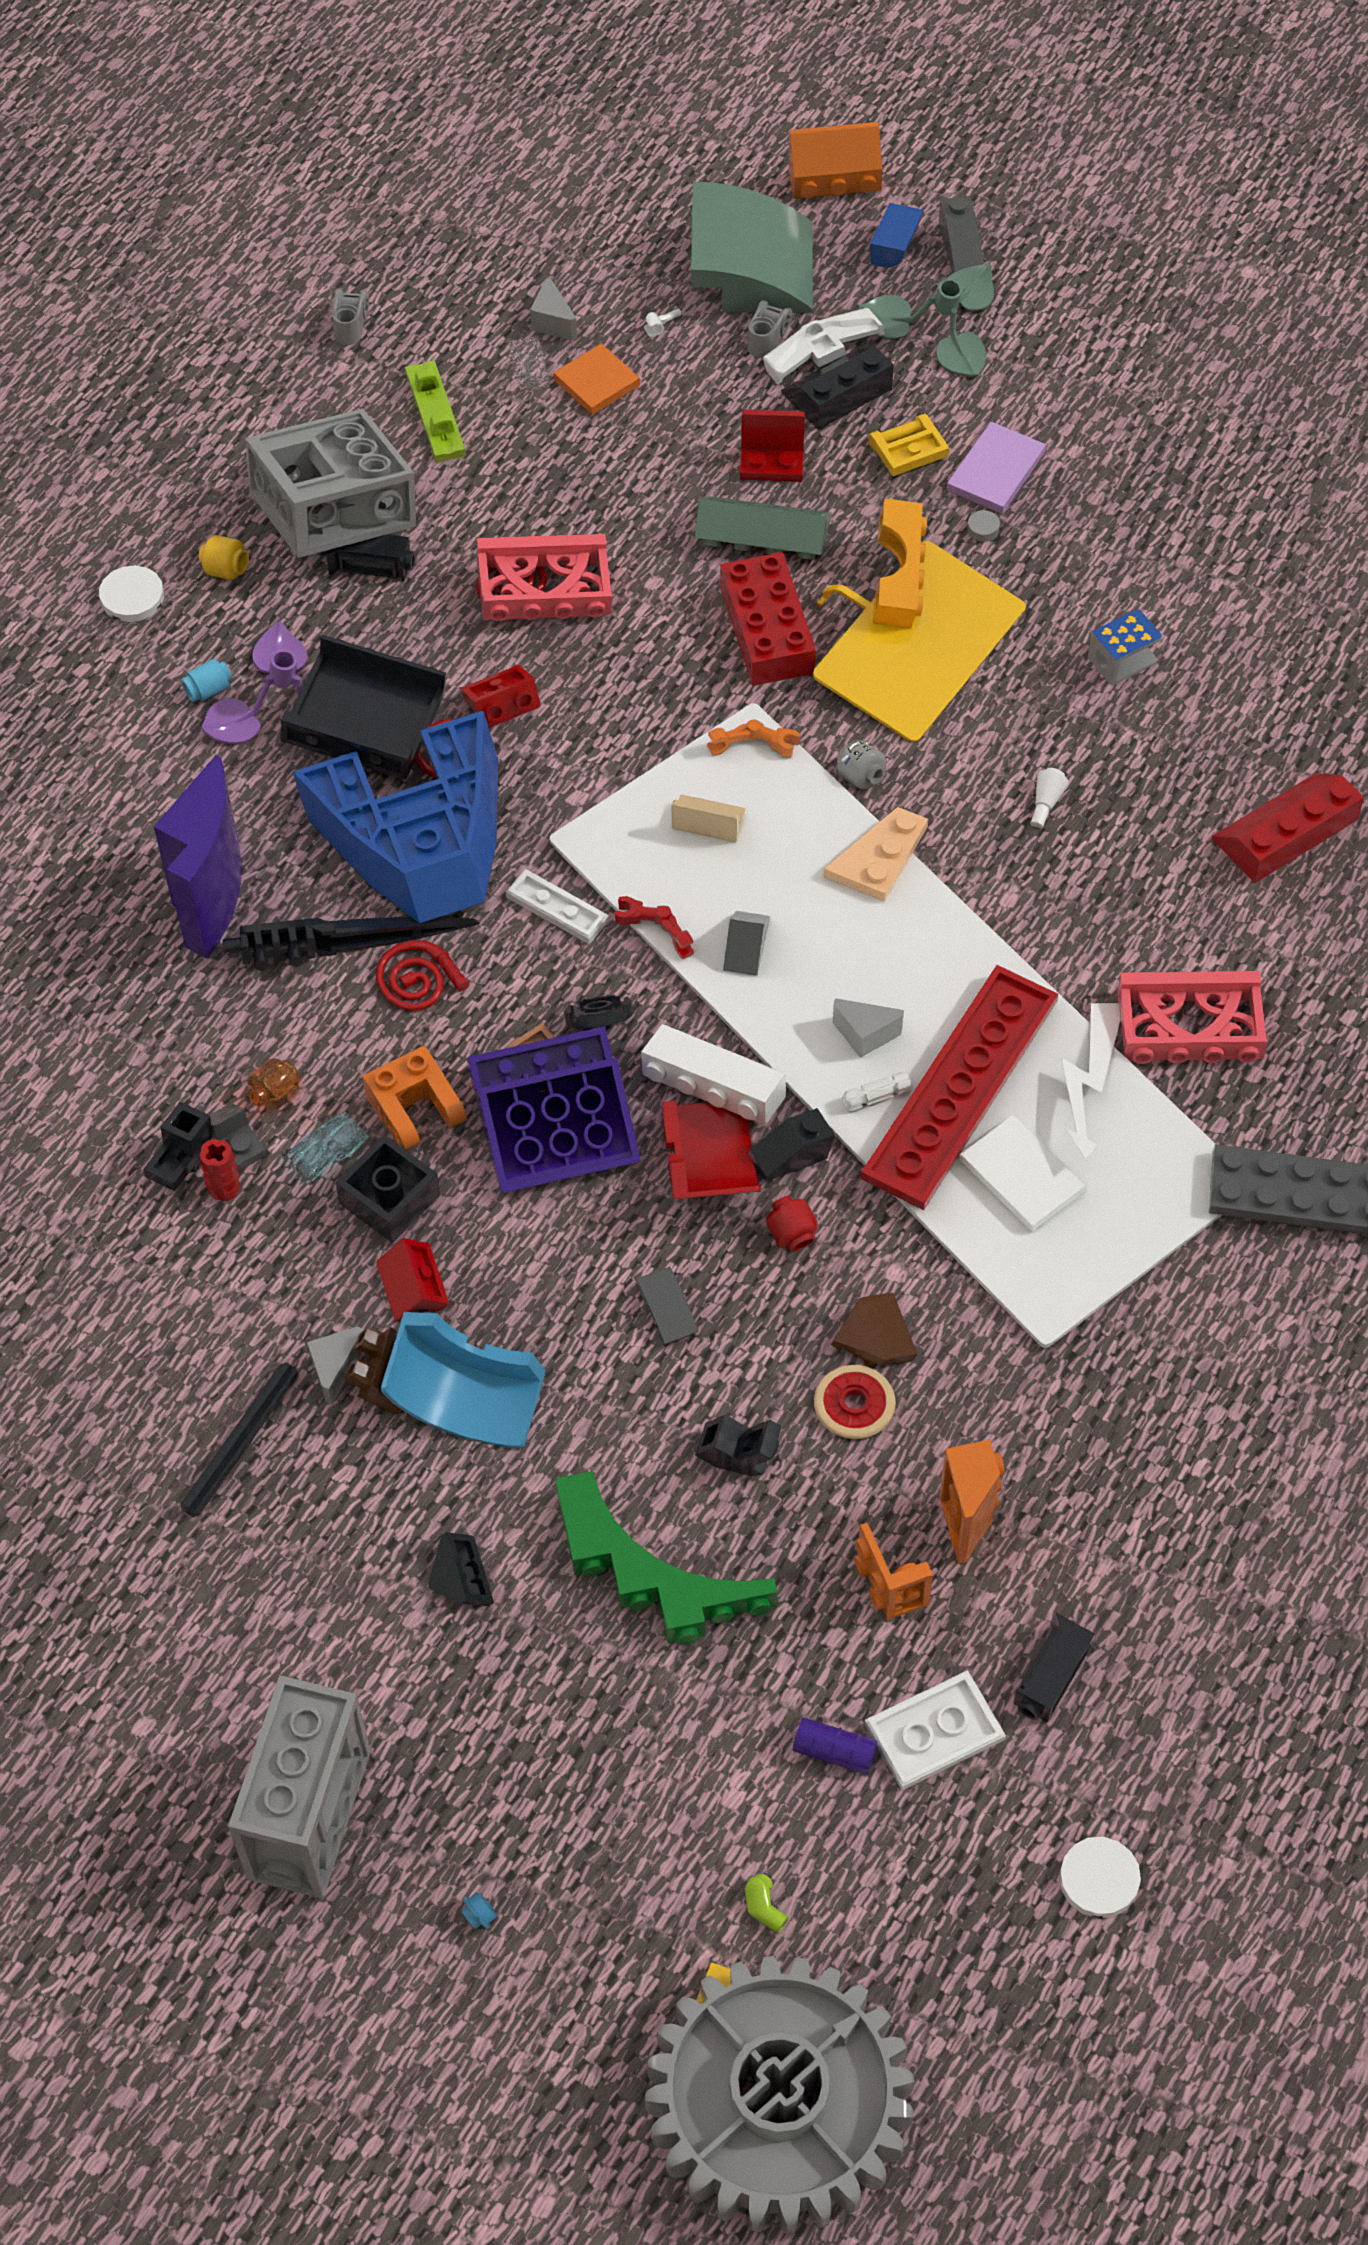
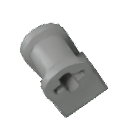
M342 289L336 290L332 320L334 337L338 343L352 345L360 340L369 310L368 291H362L361 294L344 293Z
M764 300L759 303L756 313L748 325L747 348L751 355L763 358L777 347L791 324L792 309L785 308L783 310L768 305V302Z

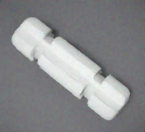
M899 1072L891 1075L892 1079L890 1080L888 1077L862 1085L861 1090L853 1088L843 1093L844 1104L849 1111L863 1108L862 1104L864 1103L868 1106L894 1097L893 1093L895 1092L897 1095L903 1094L911 1090L910 1078L906 1072Z

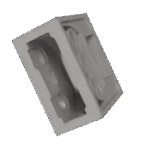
M364 409L245 438L249 492L298 558L416 527L414 471ZM297 465L295 471L287 475L284 470L288 466ZM322 504L324 509L318 514H312L313 509L317 505Z
M279 1675L228 1825L247 1880L324 1899L371 1753L357 1694Z

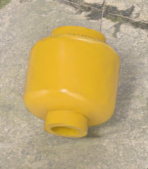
M214 535L201 546L199 560L207 575L225 580H234L246 571L249 554L240 540Z

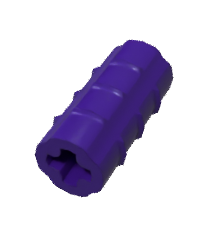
M802 1717L792 1751L809 1756L810 1759L816 1758L828 1762L829 1765H838L847 1768L848 1771L853 1770L868 1775L878 1741L861 1736L860 1733L855 1734L843 1730L841 1727L836 1728L824 1724L822 1721L817 1722Z

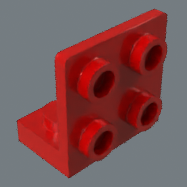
M742 410L740 480L802 482L805 431L804 412Z

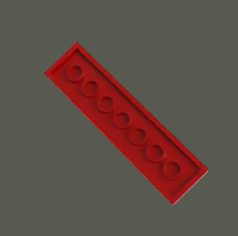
M996 965L861 1171V1179L925 1210L1058 1001V993Z

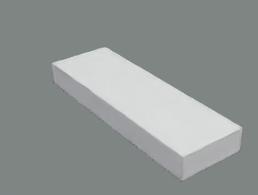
M527 869L520 874L506 891V898L588 944L594 940L609 922V915Z

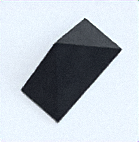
M444 1533L440 1539L429 1579L430 1589L463 1604L492 1605L494 1600L474 1536Z

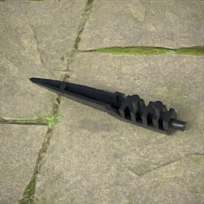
M412 917L365 918L337 921L310 918L240 926V937L222 939L224 953L241 951L243 965L250 964V957H253L255 968L263 971L269 966L267 958L269 955H273L274 962H281V954L288 953L290 965L298 967L303 963L302 952L306 951L308 959L315 958V952L322 956L337 955V952L387 946L476 926L480 922L474 918L438 917L423 923H418Z

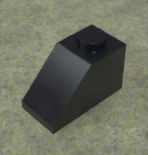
M816 1108L787 1118L750 1149L749 1155L764 1180L768 1181L827 1159L835 1134L819 1109Z

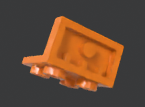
M868 1523L861 1524L859 1527V1539L855 1540L858 1554L854 1556V1562L861 1578L867 1576L872 1586L869 1589V1596L875 1610L882 1609L886 1620H890L928 1606L930 1604L933 1573L927 1561L918 1565L915 1563L905 1564L891 1574Z

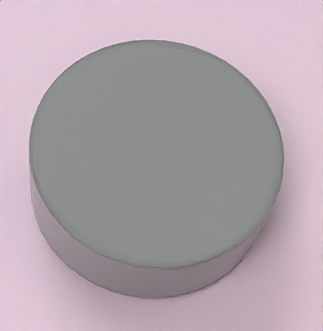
M981 510L974 512L968 519V534L976 541H991L999 533L1000 520L996 514L990 511Z

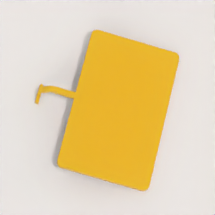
M931 541L921 542L926 544L924 562L920 563L919 566L920 570L925 571L922 590L918 589V596L923 597V608L921 616H915L912 628L874 624V599L869 602L844 585H829L816 606L821 607L832 593H840L863 608L864 611L817 665L813 672V678L910 742L920 740L1026 608L1025 603L1021 599Z

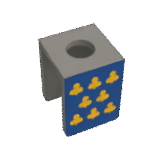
M1136 609L1091 632L1088 659L1110 685L1113 686L1157 664L1158 659L1148 647L1161 641L1162 635L1140 609Z

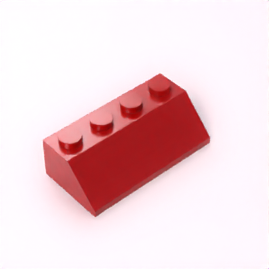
M1315 773L1212 835L1211 839L1256 883L1356 822L1360 815L1364 797L1343 775Z

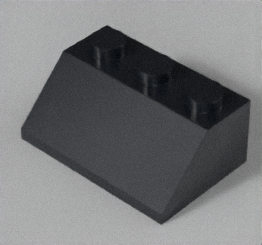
M875 346L855 349L781 389V393L800 412H804L808 421L819 430L892 390L894 364Z

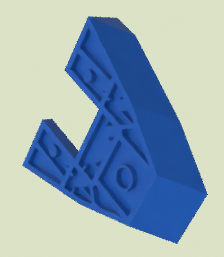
M484 711L421 730L423 743L438 779L384 797L374 798L357 751L293 771L308 821L371 887L418 923L485 902L497 843L498 757Z

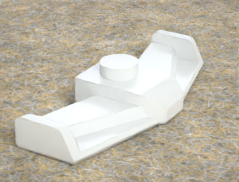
M869 308L822 320H814L803 325L800 330L763 357L766 370L776 384L779 385L784 377L810 358L818 367H821L845 355V346L842 343L874 334L878 336L884 335V325Z

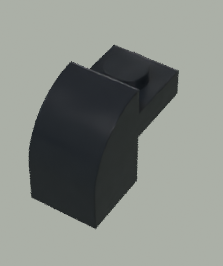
M182 1102L178 1103L161 1125L163 1144L143 1169L146 1178L173 1191H176L190 1171L196 1173L201 1165V1147L212 1139L210 1115Z
M727 1415L720 1416L705 1423L695 1456L717 1468L748 1476L762 1475L767 1461L775 1456L779 1448L778 1437L782 1426L769 1419L748 1428Z

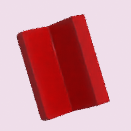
M402 1238L377 1260L378 1270L395 1321L401 1322L404 1312H414L418 1308L441 1311L449 1305L430 1243Z

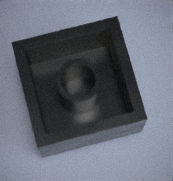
M383 1135L335 1182L339 1204L392 1244L440 1196L438 1174L386 1135Z

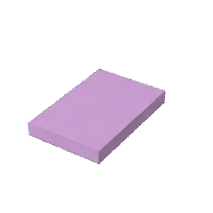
M990 422L948 481L947 491L1003 514L1046 452V444Z

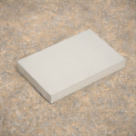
M1014 1115L960 1153L959 1160L1031 1232L1083 1194L1086 1189V1185Z
M968 1670L865 1720V1726L872 1738L878 1741L877 1747L901 1790L1004 1741L1006 1738L1005 1733Z

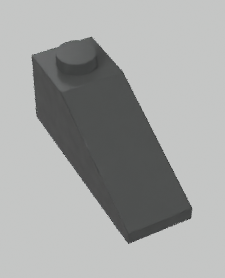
M970 195L940 199L938 225L952 273L967 267L984 264L976 215Z

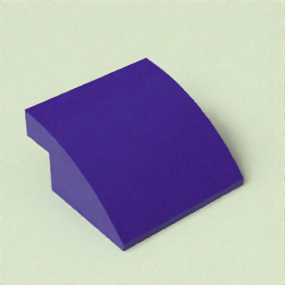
M217 755L213 757L154 826L171 902L176 907L184 945L206 959L216 948L230 924L238 902L242 874L240 845L222 759Z
M605 1026L467 1057L466 1060L501 1193L641 1162L617 1057L612 1058Z

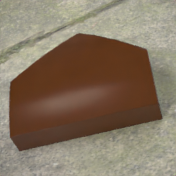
M894 1293L859 1298L831 1343L839 1351L845 1348L861 1358L864 1365L872 1368L875 1363L888 1365L911 1362L918 1355Z

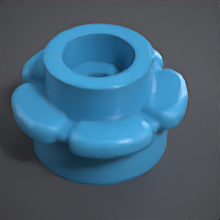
M478 1891L470 1898L467 1896L463 1897L466 1906L461 1912L475 1929L481 1925L488 1929L490 1927L489 1923L498 1916L489 1902Z

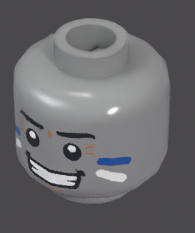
M856 740L845 745L840 750L837 757V770L842 778L857 788L869 789L880 783L884 778L886 758L882 752L863 740Z

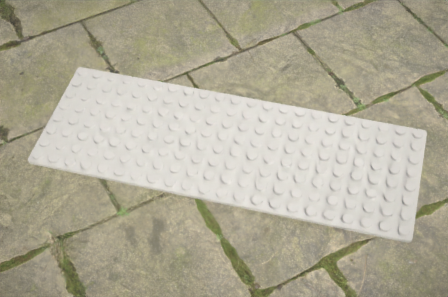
M752 703L713 729L723 728L727 732L742 724H747L748 721L753 719L760 721L764 724L763 726L775 731L777 728L782 727L758 704ZM707 732L551 834L550 844L615 911H628L619 909L618 899L622 896L632 897L635 900L641 901L645 907L657 908V906L665 905L671 909V913L676 917L677 924L681 930H687L693 939V944H690V946L694 950V954L684 959L679 957L671 936L661 925L655 924V921L641 920L640 924H630V926L766 1066L785 1073L786 1086L809 1110L819 1109L835 1136L865 1166L996 965L1056 993L1058 992L913 853L885 901L823 877L826 866L880 821L800 745L787 743L794 746L793 755L790 758L783 757L772 749L769 742L759 738L758 740L749 739L732 743L725 752L713 756L707 747V743L712 742ZM680 794L745 808V819L738 841L732 842L672 829L671 806L673 800H679ZM735 911L770 916L757 976L723 970L729 922ZM1059 993L1058 1001L962 1152L1010 1116L1014 1115L1086 1185L1085 1192L1031 1232L959 1160V1155L925 1210L894 1196L1043 1348L1053 1345L1222 1216L1209 1213L1212 1151L1215 1143L1115 1047L1112 1051L1102 1093L1082 1083L1087 1139L1098 1144L1087 1159H1084L1066 1130L1068 1128L1076 1132L1061 1058L1089 1074L1090 1023ZM835 998L904 1010L902 1034L860 1058L833 1024ZM899 1072H906L910 1078L911 1090L903 1094L897 1095L895 1092L893 1093L894 1097L868 1106L864 1103L862 1104L863 1108L849 1111L844 1104L843 1093L853 1088L861 1090L862 1085L888 1077L890 1080L892 1079L891 1075Z

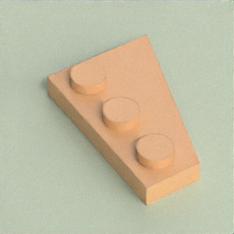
M897 807L826 866L823 877L885 901L926 831L928 819Z

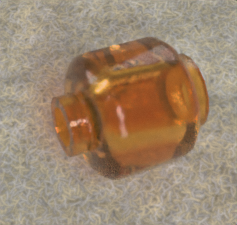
M269 1059L249 1074L247 1080L248 1096L256 1106H262L267 1110L275 1111L298 1094L300 1075L297 1069L287 1060Z

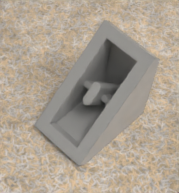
M546 279L530 309L531 330L568 340L577 339L576 317L552 279Z
M835 998L833 1024L860 1058L902 1034L904 1010Z
M358 1326L307 1342L310 1358L325 1402L331 1405L346 1382L345 1377L351 1362L356 1358L359 1359L362 1354L355 1347L358 1335L364 1330Z

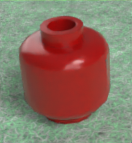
M785 1196L772 1203L771 1207L773 1210L767 1215L766 1224L778 1247L789 1249L790 1252H796L809 1246L816 1240L815 1234L819 1229V1225L806 1200H792L790 1196Z

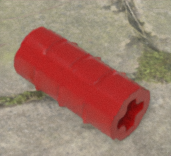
M212 1139L202 1145L200 1152V1167L206 1181L205 1186L210 1196L215 1200L229 1201L238 1195L240 1187V1175L237 1171L238 1166L234 1161V1153L225 1140Z

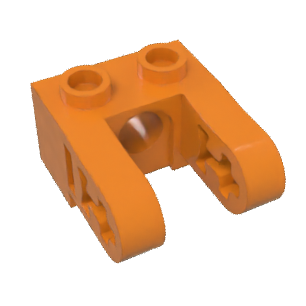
M425 1045L362 1076L366 1098L381 1122H384L396 1143L405 1150L420 1144V1138L404 1108L422 1099H425V1101L431 1099L449 1128L467 1120V1115L460 1099Z

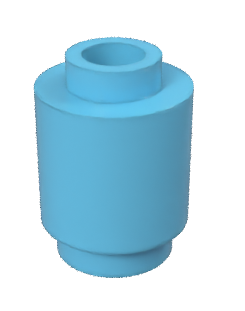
M214 658L186 672L187 676L181 679V683L192 702L199 699L203 702L230 688L229 680L232 679V675L225 662L219 663Z

